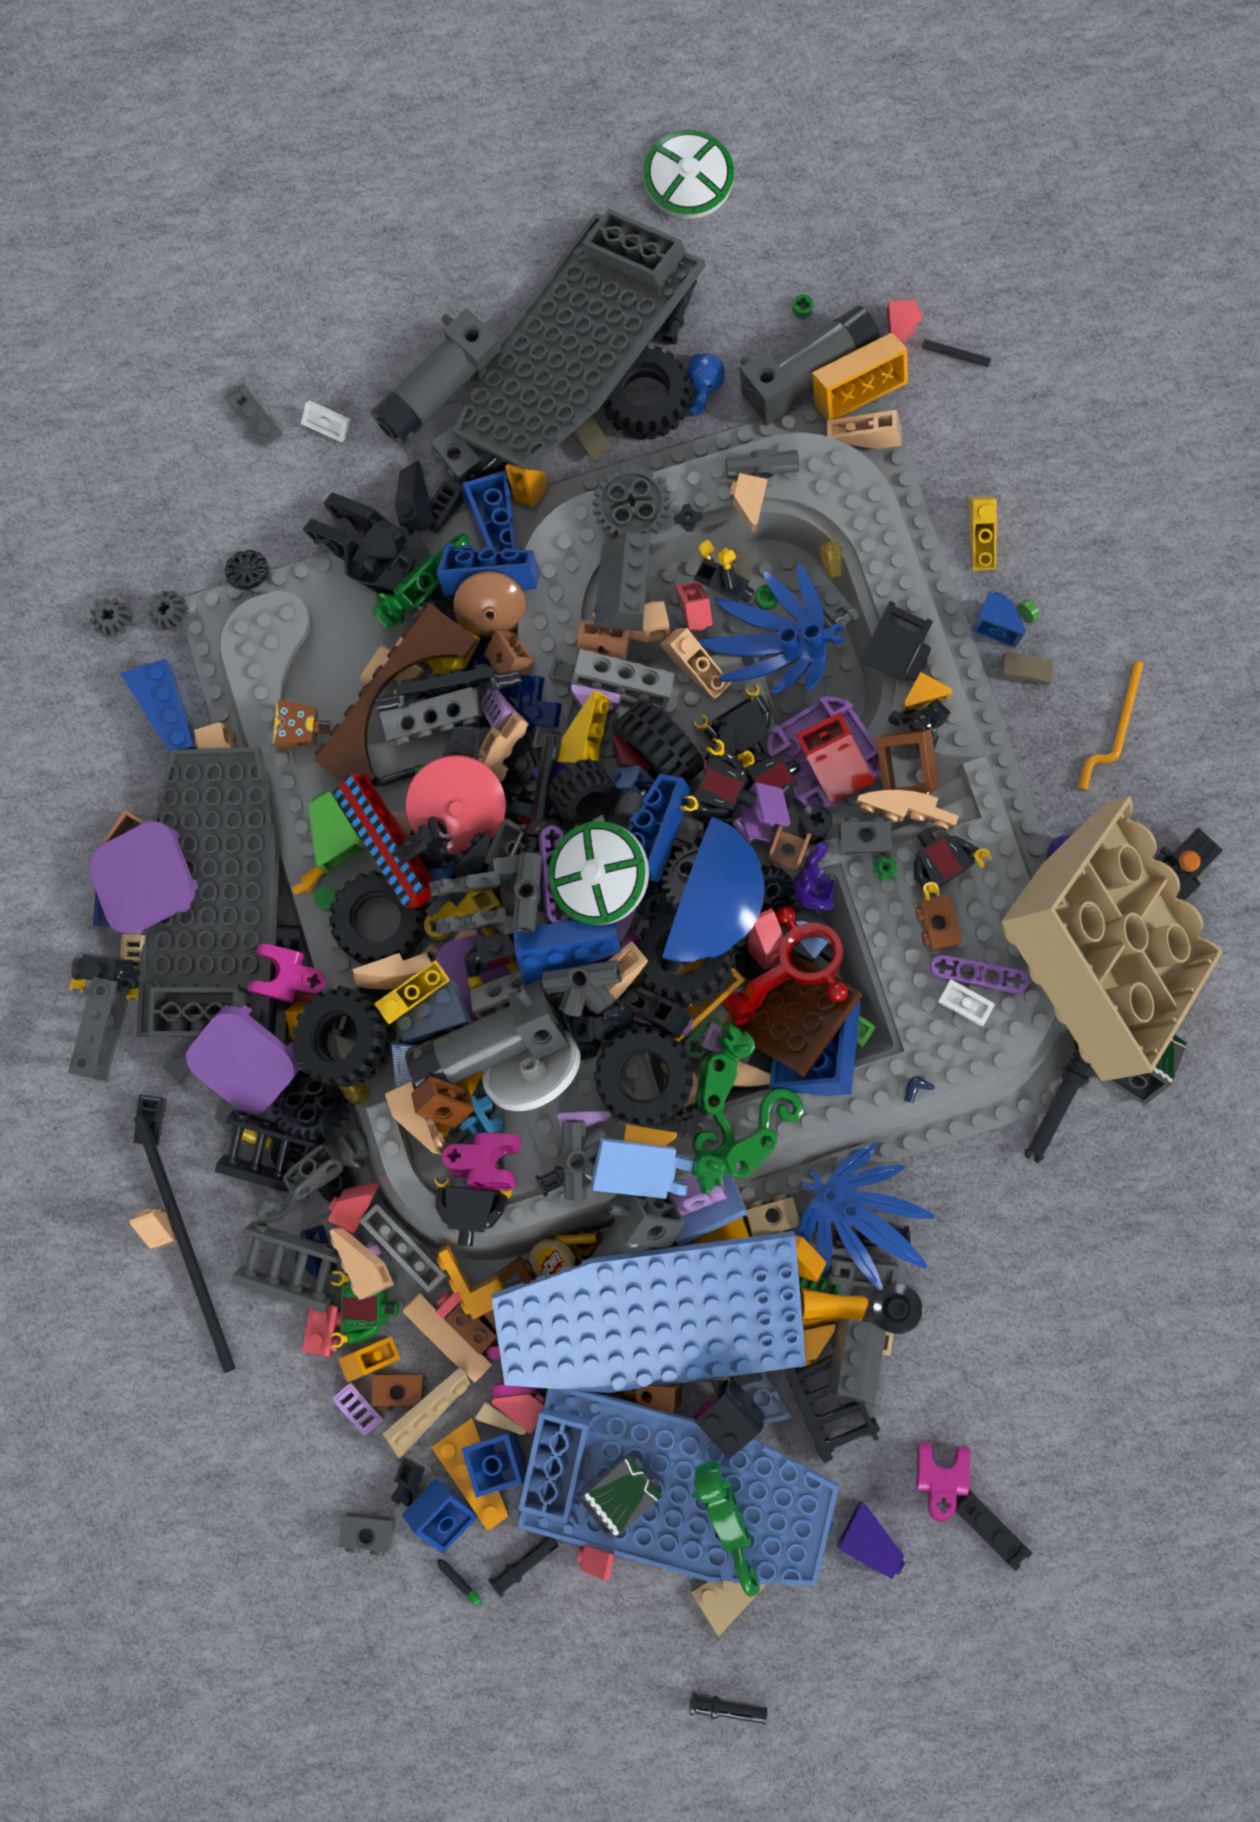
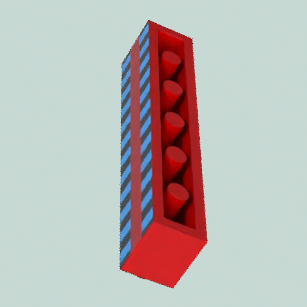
M350 773L332 792L337 799L338 805L344 810L350 824L360 835L362 843L372 854L374 862L382 870L387 883L394 889L399 902L405 908L422 907L431 897L429 883L434 881L418 855H415L413 859L405 861L397 859L394 847L402 845L406 836L367 775Z

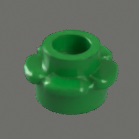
M881 856L876 859L873 872L879 879L889 880L890 877H895L898 872L897 863L892 857L886 858Z

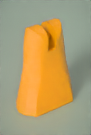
M800 1288L803 1329L830 1322H838V1320L847 1318L862 1321L868 1306V1299L864 1296L833 1295Z

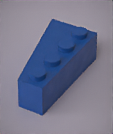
M507 471L463 483V500L483 549L485 547H494L496 551L500 552L505 548L516 549Z
M446 543L437 570V576L444 596L455 595L458 587L464 580L480 572L490 571L505 574L515 580L522 590L536 589L540 572L533 550L505 548L500 552L496 551L494 547L476 550L473 549L472 545L454 548V544Z
M166 659L120 673L169 752L171 750L197 749L173 668Z
M659 774L642 800L644 802L637 813L634 812L630 819L631 823L626 829L637 838L645 851L649 866L648 880L660 881L684 814L680 806H687L688 799H684L683 796H690L692 792L681 777Z
M577 920L536 926L535 932L521 933L513 930L515 954L524 986L542 980L544 971L589 964L621 952L616 922L606 925H592Z

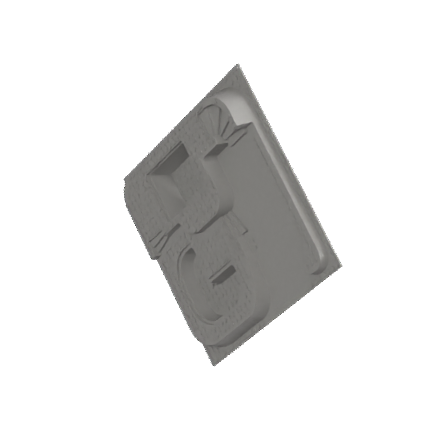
M886 394L840 418L890 411L892 407ZM815 404L792 410L767 426L760 420L548 485V490L535 507L515 502L513 496L510 497L516 549L534 551L540 576L536 589L523 590L526 599V612L522 619L518 621L517 628L512 631L516 632L518 640L525 645L535 663L527 679L522 684L501 688L499 691L528 723L525 733L531 749L537 726L559 731L563 729L572 686L571 684L550 680L549 675L554 656L575 667L577 660V635L581 620L593 621L592 613H595L602 545L617 538L618 534L610 538V529L602 531L603 523L597 524L596 518L599 515L593 514V509L597 506L593 505L592 499L597 498L594 496V490H601L598 482L606 483L605 474L613 477V469L621 473L622 466H625L627 471H631L632 465H635L638 472L643 466L645 467V474L654 471L653 479L661 477L660 485L666 484L667 490L664 493L670 494V499L665 501L670 503V509L666 510L669 513L668 519L662 518L665 526L660 527L657 525L658 534L650 531V555L645 604L650 601H664L670 626L669 635L676 628H688L683 618L675 586L695 581L693 578L704 559L698 551V545L705 540H709L713 545L715 551L708 555L718 564L720 562L717 559V555L723 549L728 548V550H733L736 559L730 563V566L734 567L735 573L749 580L748 587L754 590L750 601L745 602L740 599L739 603L759 608L754 601L755 592L760 586L768 585L763 574L764 571H767L786 586L801 603L805 611L808 612L798 582L797 564L800 563L807 574L819 566L860 616L855 622L850 621L846 624L844 631L835 633V636L843 635L844 643H826V669L821 680L813 689L808 691L805 687L807 669L803 676L793 685L779 693L772 694L771 689L800 660L797 659L790 665L772 674L751 680L731 682L732 684L715 700L702 690L667 655L659 645L665 639L643 642L629 638L626 661L640 663L643 666L655 669H663L675 674L669 702L665 711H662L690 738L691 742L697 747L698 752L701 753L704 761L708 752L706 747L712 746L715 748L716 745L704 732H699L695 728L694 721L697 725H704L705 721L701 718V715H705L708 718L709 725H712L711 720L746 699V687L750 693H755L754 684L759 685V695L763 696L771 710L769 735L771 730L777 725L783 724L818 702L819 698L827 695L828 697L847 699L853 705L852 709L876 744V738L882 735L910 732L911 730L907 724L895 726L888 721V717L893 711H903L902 706L916 680L913 681L906 678L904 681H900L862 663L861 659L889 601L896 603V607L924 620H927V618L933 620V624L923 642L931 647V652L928 656L927 667L921 673L952 688L953 693L950 699L941 701L950 711V715L946 722L936 729L939 739L934 753L939 788L931 791V796L938 798L936 808L956 814L959 817L953 829L948 828L947 831L934 827V823L924 820V822L913 820L908 813H906L902 822H891L892 851L889 856L885 857H892L896 861L898 872L895 877H890L889 880L884 881L879 879L873 872L876 859L881 856H839L838 829L840 822L845 821V818L855 817L860 818V821H870V818L876 817L883 818L882 814L877 812L873 814L865 813L859 809L860 806L855 805L859 795L884 790L881 772L874 783L829 810L833 819L832 826L825 839L822 840L826 843L828 851L825 857L818 862V867L827 874L829 882L835 880L833 883L835 885L833 893L834 908L830 911L823 909L815 911L837 933L842 943L843 957L834 977L863 994L859 1000V1015L875 1025L876 1028L862 1048L856 1044L852 1094L821 1096L796 1093L803 1103L804 1113L799 1121L795 1123L784 1122L777 1115L776 1107L778 1105H785L788 1113L793 1111V1107L787 1099L779 1098L773 1102L770 1110L769 1129L775 1131L778 1139L774 1150L750 1176L734 1178L745 1208H749V1204L763 1200V1203L773 1200L772 1197L782 1194L790 1195L805 1190L802 1185L803 1182L810 1186L814 1185L816 1180L810 1175L811 1171L819 1175L820 1181L823 1184L827 1183L833 1172L845 1159L859 1149L875 1142L878 1146L871 1158L853 1174L1047 1112L1063 1081L1061 1077L1063 1071L1061 1068L1066 1066L1067 1063L1071 1064L1069 1059L1074 1058L1073 1052L1077 1053L1074 1047V1037L1066 1024L1060 1023L1056 1018L1054 1005L1042 986L1032 980L1029 966L1016 945L1011 944L1006 939L1001 921L1040 866L1047 860L1048 848L903 439L902 446L875 449L848 445L834 438L827 437V420L815 408ZM759 449H769L771 452L797 450L799 455V472L775 474L767 480L756 532H751L733 505L734 495H730L733 480L738 481V478L727 479L725 457L750 455L751 452ZM644 487L635 489V492L638 494H643L647 491ZM614 492L611 496L619 499L623 494L621 492ZM633 501L628 502L630 504V507L635 506L633 504ZM684 504H690L693 510L702 513V520L697 522L692 532L685 531L679 524L674 522V516L681 512ZM644 509L640 512V514L644 517L650 516L652 512L650 510ZM468 510L453 514L438 533L428 527L418 532L429 552L434 556L448 541L461 533H465L470 538L468 545H472L473 549L483 550ZM620 514L616 519L618 521H626L628 516ZM332 552L271 570L265 581L253 589L240 590L229 583L184 597L186 600L184 604L188 606L189 610L184 612V614L187 615L188 619H182L212 724L220 722L231 726L235 748L259 747L262 749L280 842L278 882L284 893L278 895L277 924L301 926L298 952L304 954L302 966L318 969L326 978L324 989L316 994H325L326 990L331 989L337 990L338 985L359 990V987H356L353 983V969L364 965L348 956L337 945L338 943L331 933L332 926L329 924V917L332 916V911L322 910L316 905L314 901L315 892L318 888L325 885L332 886L337 891H342L346 887L344 883L348 880L352 882L357 879L356 875L358 874L368 875L369 871L383 872L376 865L372 854L367 848L330 873L325 874L323 872L310 894L304 891L295 896L291 887L302 882L301 877L317 866L308 804L313 802L312 798L321 792L327 793L330 791L336 799L332 792L342 781L314 761L317 757L315 752L322 743L327 744L331 738L330 735L317 734L316 745L311 747L277 750L275 748L273 736L276 702L279 699L314 707L318 712V720L331 721V730L337 723L341 725L346 718L344 713L351 704L355 705L360 699L358 694L364 687L360 684L361 674L380 646L383 645L390 650L395 646L409 626V620L415 611V608L411 610L404 609V622L401 624L396 622L392 628H385L372 613V608L377 603L375 598L377 593L345 574V561L333 555ZM701 584L709 598L713 625L707 626L700 631L690 630L696 640L737 635L779 633L752 626L733 617L717 606L714 601L715 597L731 599ZM434 590L427 596V598L424 601H433ZM779 602L773 609L765 610L794 623L797 622ZM842 610L836 613L840 617L844 615ZM824 615L825 629H828L832 624ZM893 615L888 620L918 635L922 630ZM481 637L464 671L473 670V666L479 664H488V667L492 666L485 655L491 638ZM705 650L724 675L779 656L739 657ZM425 662L416 664L424 670L420 680H424L426 675L433 674L434 670L429 664ZM395 679L390 681L378 698L393 695L396 689L395 685H398ZM475 687L479 698L484 696L488 687ZM435 695V696H430V697L415 699L412 703H416V702L423 701V700H426V699H430V698H433V697H437V696H440V695ZM621 699L614 723L635 703ZM375 703L371 712L367 734L369 758L374 774L381 778L398 771L413 768L415 765H426L430 761L442 757L450 739L449 733L437 730L431 732L432 736L418 739L415 736L409 738L408 743L395 745V742L386 741L380 712H378ZM454 705L450 711L451 716L456 717L460 712V708L458 705ZM927 706L916 708L915 710L920 711L926 708ZM435 711L428 715V722L430 724L436 721L437 714ZM412 717L408 718L405 723L406 729L410 730L414 725ZM481 718L477 719L478 723L473 725L463 726V723L454 725V727L460 726L474 728H484L492 726L489 724L488 720H483ZM613 728L609 743H602L600 745L598 762L602 764L610 778L614 769L618 767L612 750ZM769 736L760 741V744L763 747L765 754L766 743ZM918 743L890 746L895 787L924 784L921 757L917 751ZM532 749L537 766H539L542 749ZM703 770L687 784L692 791L690 796H695L696 789L705 775ZM414 776L387 786H374L391 814L392 811L407 814L406 796ZM532 777L523 786L528 791H535L537 782ZM615 798V802L610 806V810L603 814L604 821L623 826L624 829H627L629 826L628 819L620 818L615 813V807L618 803V799ZM794 798L788 809L791 824L783 826L782 831L804 839L799 833L798 825L805 809ZM506 799L505 814L508 815V810L511 804ZM739 806L735 813H732V823L741 817ZM549 811V816L554 818L551 811ZM684 811V815L706 825V817L701 821L693 817L692 811ZM559 815L558 817H555V818H559V819H562V820H563V818L561 817V815ZM813 821V825L817 826L818 823ZM566 823L565 826L562 827L561 831L564 828H566L567 831H571L572 829H574V826L570 825V823ZM775 824L772 827L774 839L777 834L779 824ZM927 828L931 830L936 839L945 834L957 836L980 849H987L992 857V860L988 858L982 859L985 865L983 868L979 867L977 861L974 860L975 864L971 868L939 888V896L951 895L962 943L959 946L929 952L928 946L924 947L921 932H924L922 922L917 921L915 908L918 907L919 901L925 899L924 891L921 890L914 880L913 862L916 859L915 855L917 852L924 848L917 835ZM860 831L858 833L862 841L868 842L871 840L869 832ZM756 839L751 846L760 861V867L762 868L763 864L767 866L773 864L776 867H780L792 877L791 881L793 882L798 873L805 868L806 857L815 850V844H818L808 843L799 869L794 871L767 861L774 840L767 842ZM784 844L780 852L782 856L790 858L795 854V849L791 844ZM672 847L667 860L670 859L672 852L674 850V848ZM934 892L929 893L930 898L937 896ZM795 895L791 897L795 902L789 904V907L795 911L796 921L806 908L802 907L796 900ZM377 897L368 900L360 907L356 915L355 924L362 937L369 941L379 942L388 939L396 932L400 925L401 915L398 906L393 901L385 897ZM496 897L502 906L501 898ZM666 902L665 911L668 910L669 913L675 912L672 909V904ZM636 913L626 937L632 934L635 935L641 920L652 919L645 918ZM662 915L656 916V920L661 918ZM937 917L932 918V926L938 930L943 929V921ZM433 924V925H432V928L434 929V932H435L437 929H436V925ZM781 925L780 928L784 935L788 928ZM423 929L422 934L424 936L422 941L417 943L415 946L417 949L413 954L410 952L405 956V960L420 955L431 943L439 950L444 944L454 940L458 932H450L446 939L435 941ZM477 929L478 934L483 933L481 929ZM741 938L739 940V943L735 945H738L741 948L743 945L747 944L748 941ZM431 954V955L429 956V959H430L432 962H433L434 956ZM939 955H947L1018 969L1027 974L1029 983L1027 988L1019 993H1009L959 983L995 1004L984 1026L981 1027L938 1003L949 981L934 977L930 972V963ZM820 956L812 963L822 970L829 965ZM664 959L663 962L664 970L671 975H677L686 967L677 961ZM942 960L939 964H935V967L939 968V973L942 974L944 970H952L951 976L955 977L956 962H953V967L945 966ZM969 965L961 966L960 975L965 979L971 978L973 976L972 967ZM987 970L985 972V980L991 984L996 983L998 980L997 972ZM581 972V981H584L586 976ZM1003 972L1004 979L1001 986H1004L1006 981L1014 983V988L1023 984V981L1019 980L1018 975L1013 979L1005 978L1007 973ZM741 975L745 981L735 992H742L743 994L752 980ZM640 977V987L648 990ZM312 981L310 985L314 986L316 982ZM723 1003L708 1017H717L722 1021L726 1012ZM347 1015L341 1018L340 1029L344 1028ZM632 1022L631 1028L634 1029L648 1026ZM706 1023L705 1025L707 1026L708 1031L710 1024ZM619 1027L621 1029V1032H619L618 1035L623 1033L625 1029ZM697 1027L680 1042L683 1048L685 1047L687 1039L697 1029ZM391 1028L389 1034L392 1035L393 1041L397 1036V1032L394 1028ZM329 1033V1052L335 1061L344 1059L353 1050L355 1041ZM425 1038V1039L419 1040L418 1043L426 1042V1041H428L429 1039H428V1038ZM604 1038L599 1040L601 1045L597 1055L589 1059L580 1060L578 1071L570 1085L552 1101L531 1110L510 1111L497 1106L491 1100L493 1110L488 1112L490 1118L499 1115L505 1123L504 1130L500 1133L515 1134L522 1142L518 1153L504 1155L497 1160V1163L500 1165L497 1169L507 1170L516 1179L515 1187L512 1191V1196L508 1199L503 1215L492 1228L486 1229L484 1233L474 1232L473 1246L457 1245L459 1230L448 1229L447 1224L442 1222L435 1208V1177H438L439 1184H444L447 1181L446 1176H448L451 1186L471 1188L467 1185V1178H458L451 1175L448 1168L444 1165L441 1155L432 1153L393 1118L385 1094L396 1089L393 1075L394 1070L385 1074L386 1066L384 1065L381 1070H375L376 1075L372 1079L364 1078L365 1082L363 1084L349 1087L353 1100L351 1105L352 1112L347 1113L349 1120H341L342 1128L334 1127V1138L337 1144L340 1136L346 1137L349 1130L353 1128L359 1129L365 1138V1144L369 1151L368 1159L361 1168L350 1167L354 1174L355 1187L374 1182L379 1184L364 1216L377 1203L383 1202L436 1258L439 1257V1248L448 1244L471 1287L488 1279L519 1256L523 1261L528 1260L530 1263V1252L539 1241L545 1238L551 1239L558 1234L571 1235V1232L580 1234V1228H583L585 1233H588L590 1228H593L596 1234L602 1231L604 1237L615 1221L614 1215L609 1214L608 1207L612 1204L618 1193L593 1191L590 1187L591 1180L587 1179L588 1198L583 1200H566L564 1198L563 1186L549 1192L548 1196L544 1197L535 1176H543L553 1171L557 1165L563 1167L560 1159L563 1151L562 1130L557 1113L610 1111L608 1108H605L600 1095L597 1094L594 1072H596L597 1065L595 1064L597 1058L602 1053V1048L611 1040ZM702 1038L696 1043L692 1041L689 1043L691 1045V1053L694 1054L696 1051L702 1052L700 1048L703 1043ZM755 1047L747 1064L771 1074L773 1058ZM708 1050L701 1058H689L696 1076H698L700 1063L703 1058L715 1052ZM639 1052L630 1056L623 1064L620 1073L621 1084L626 1093L637 1100H651L659 1096L665 1089L668 1081L660 1064L664 1063L663 1060L650 1052ZM1090 1066L1092 1071L1087 1072L1090 1074L1089 1084L1085 1083L1084 1087L1078 1088L1070 1104L1119 1088L1108 1081H1101L1093 1067ZM914 1076H920L935 1086L933 1090L918 1088L914 1103L904 1101L907 1083ZM482 1080L472 1094L476 1099L488 1096ZM770 1085L731 1088L725 1099L723 1113L733 1128L734 1141L750 1135L758 1127L759 1107L763 1097L772 1091L769 1088ZM711 1096L708 1099L709 1105L712 1103ZM697 1103L686 1107L687 1113H691L696 1108L695 1115L697 1118L700 1116L704 1117L702 1121L698 1122V1125L703 1128V1131L714 1132L719 1138L717 1143H710L706 1140L704 1148L710 1151L719 1148L723 1142V1134L713 1115L702 1113L697 1108ZM682 1109L674 1115L681 1117L683 1115ZM611 1114L612 1118L610 1120L586 1127V1137L601 1128L609 1139L623 1141L626 1124L677 1133L676 1139L667 1146L674 1147L676 1155L689 1156V1160H693L697 1156L693 1150L691 1134L686 1133L681 1138L682 1130H674L673 1127L679 1124L674 1115L670 1119L657 1124L638 1125L625 1122ZM690 1116L687 1120L683 1119L681 1121L687 1130L690 1126H696L693 1123V1118ZM697 1129L694 1131L695 1135L701 1132ZM459 1130L453 1136L456 1138L462 1132ZM763 1137L761 1138V1141H760V1143H761L762 1146H763V1144H764V1138H763ZM446 1139L444 1140L445 1146L443 1147V1149L449 1146V1143L446 1141ZM574 1154L571 1157L570 1164L580 1159L579 1154ZM739 1162L736 1165L737 1172L740 1170ZM676 1168L674 1179L683 1180L693 1176L692 1171ZM360 1223L366 1245L378 1241ZM389 1252L379 1257L384 1261L394 1283L393 1286L385 1289L388 1293L387 1301H398L399 1314L397 1316H387L390 1322L408 1318L402 1309L419 1292L436 1307V1300L445 1291L449 1293L452 1290L448 1281L451 1278L450 1275L433 1291L428 1293ZM516 1271L502 1282L504 1286L525 1279L519 1271Z

